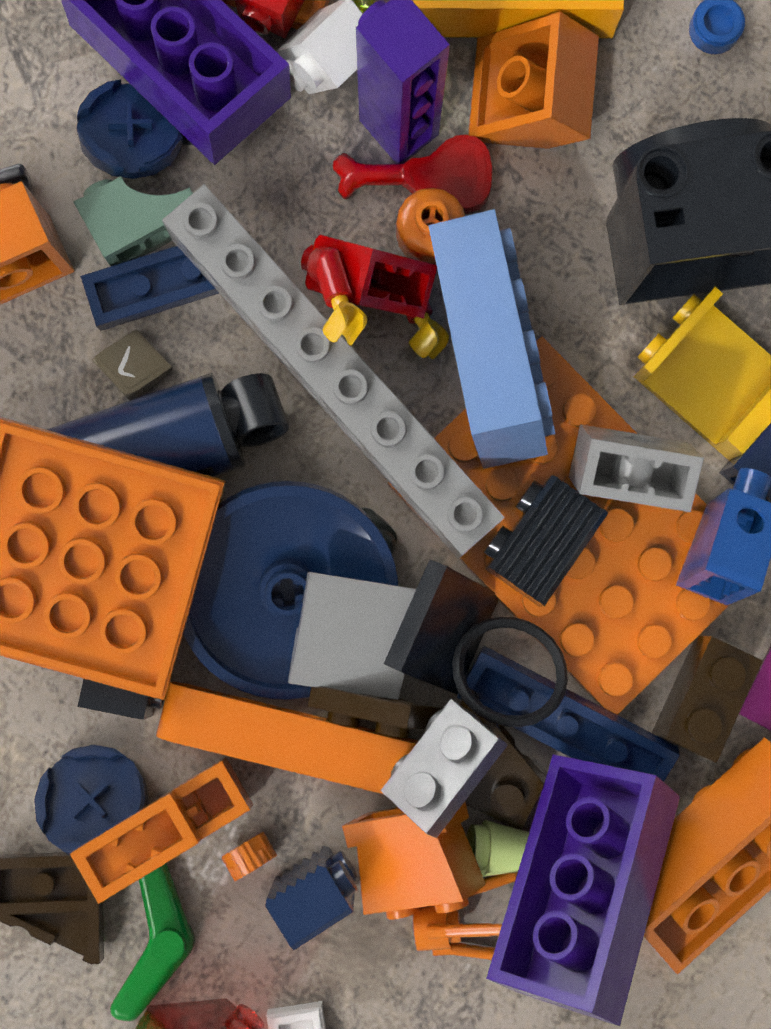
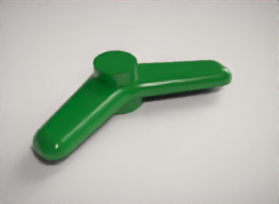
M167 863L139 879L149 929V941L110 1006V1013L117 1020L129 1022L136 1020L190 955L194 947V932L187 922Z

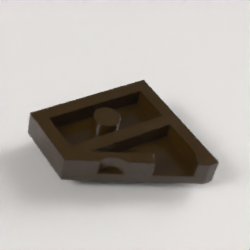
M65 852L0 855V922L10 927L20 926L26 929L31 937L46 944L52 945L55 942L83 955L82 960L89 964H100L104 960L103 902L97 903L71 855Z

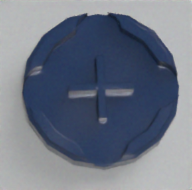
M121 79L106 82L90 91L79 106L76 129L81 150L94 167L111 176H121L128 179L153 176L170 166L181 151L184 135L130 83L122 84Z
M100 745L74 748L60 756L62 759L57 761L52 768L49 767L40 778L34 799L36 822L43 834L46 835L49 842L68 855L83 844L146 807L149 803L146 781L134 762L115 748Z

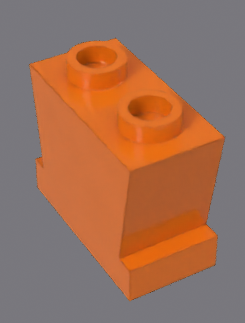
M466 802L462 804L437 838L426 834L398 807L368 812L342 826L347 848L357 847L363 915L385 912L387 919L394 920L417 913L419 907L434 905L436 913H447L469 905L468 898L485 886L486 883L461 822L469 818Z

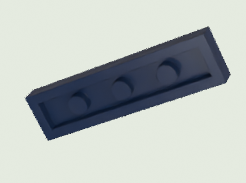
M484 645L466 676L469 688L476 692L483 705L495 712L506 715H524L538 710L550 699L556 684ZM567 688L559 707L549 717L537 724L513 727L571 758L658 776L663 782L680 756L678 746ZM458 692V695H457V698H458V699L461 698V695L459 694V692Z

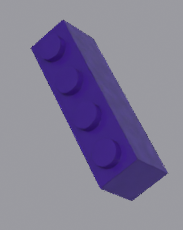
M379 0L362 14L356 27L359 121L396 164H403L439 135L450 44L412 0H389L388 2Z

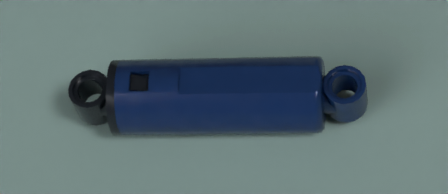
M209 373L46 430L215 477L245 466L241 447H255L277 440L289 430V424L275 383L269 374L256 373L242 376L231 381L220 390L213 373Z

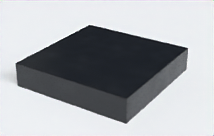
M429 559L384 664L399 672L458 695L453 678L452 665L455 648L462 636L471 627L492 617L499 601L495 592L452 568ZM484 633L471 643L466 652L464 660L465 676Z

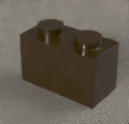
M698 636L690 647L652 733L700 757L717 763L763 660L713 636Z

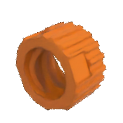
M261 832L223 855L222 860L233 880L237 881L276 857L277 854L265 833Z

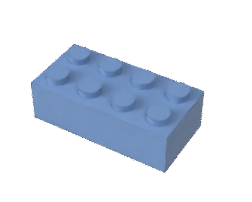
M495 209L428 225L471 435L483 469L548 455L545 437L555 435L553 415L546 383L543 381L534 330L531 327L528 303L523 281L520 278L511 228L499 230Z

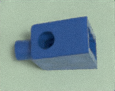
M741 468L739 469L733 489L728 488L708 503L676 586L724 605L732 604L761 592L771 559V503L765 501L771 485V477L755 469Z

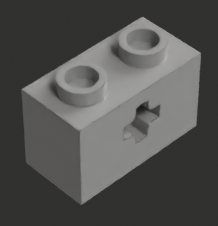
M580 424L569 478L579 494L691 512L704 457L688 442Z

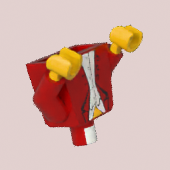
M319 235L315 239L314 245L308 246L303 252L301 268L304 274H306V288L322 293L325 304L334 309L322 328L324 335L329 341L335 343L341 335L346 338L350 346L356 341L367 324V316L360 308L354 305L356 304L403 314L410 324L416 323L420 329L409 340V344L421 358H426L427 356L431 359L436 358L448 344L449 335L447 331L430 318L433 310L429 304V298L437 265L324 235Z

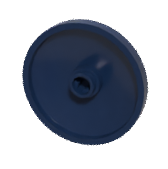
M298 481L269 482L244 489L225 499L218 508L184 630V637L191 650L200 662L220 680L245 693L264 698L284 700L310 697V686L288 683L296 628H299L307 573L313 572L398 586L396 566L383 534L368 514L353 501L331 489L316 484Z

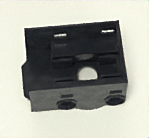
M727 118L693 123L643 139L628 147L616 157L613 162V172L618 198L607 216L606 228L619 305L709 293L714 287L720 291L771 284L770 123L751 118ZM753 251L751 255L729 257L731 254Z

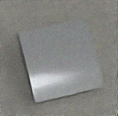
M308 572L299 628H296L288 683L317 688L321 686L357 694L398 699L404 673L385 665L384 661L416 589Z

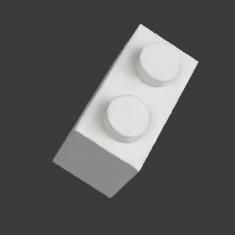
M340 0L319 9L276 50L289 63L290 84L296 90L302 92L305 89L308 94L335 89L357 70L356 27L362 12L352 0Z

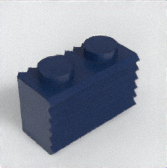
M322 846L320 853H312L311 859L303 858L301 865L294 863L292 871L285 869L283 877L276 875L267 896L265 907L289 946L295 950L354 912V895L358 891L355 881L359 878L343 851H339L334 855L330 847Z

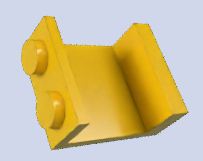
M714 287L702 300L695 294L687 300L672 317L679 324L675 331L667 339L658 333L637 356L644 365L633 377L726 459L731 460L744 454L771 423V355L714 306L723 295L719 289Z

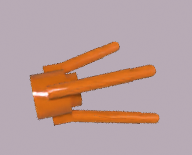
M518 872L493 875L485 878L486 885L470 897L515 882ZM434 905L419 907V911L413 914L417 951L432 950L433 956L457 955L492 960L495 947L459 942H462V937L499 936L502 924H461L459 910L436 913Z

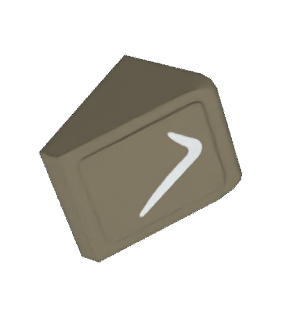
M137 329L105 348L92 359L129 400L144 396L173 369Z

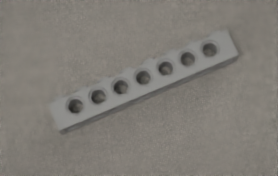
M205 184L162 219L172 241L458 559L505 518L354 349L348 345L345 339L340 336L337 342L334 343L326 338L322 331L327 321L326 318Z

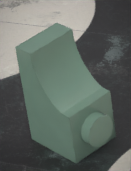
M120 176L113 181L105 179L92 184L84 191L83 197L74 201V204L103 257L110 266H114L145 256L171 242L172 239L162 219L193 193L189 187L183 191L168 195L144 194L128 187Z

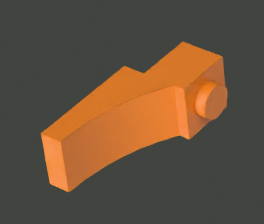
M225 757L75 849L70 855L97 903L100 904L197 845L203 838L248 812L252 808L253 802Z

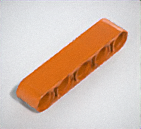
M170 681L156 732L158 738L380 794H383L380 790L390 779L394 765L403 756L409 754L418 742V740L376 733L374 729L362 726L352 727L326 721L327 718L174 681Z

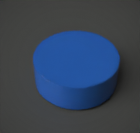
M733 0L702 1L696 8L689 23V35L692 42L698 49L708 54H721L729 51L734 47L744 31V13Z

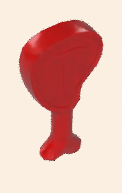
M456 135L449 138L431 155L411 158L403 164H363L355 161L347 153H342L333 161L332 165L333 170L341 178L338 193L345 200L349 199L355 190L363 186L402 185L411 194L418 190L435 188L445 190L456 197L464 208V213L470 214L479 211L488 201L492 188L490 153L484 142L470 135Z

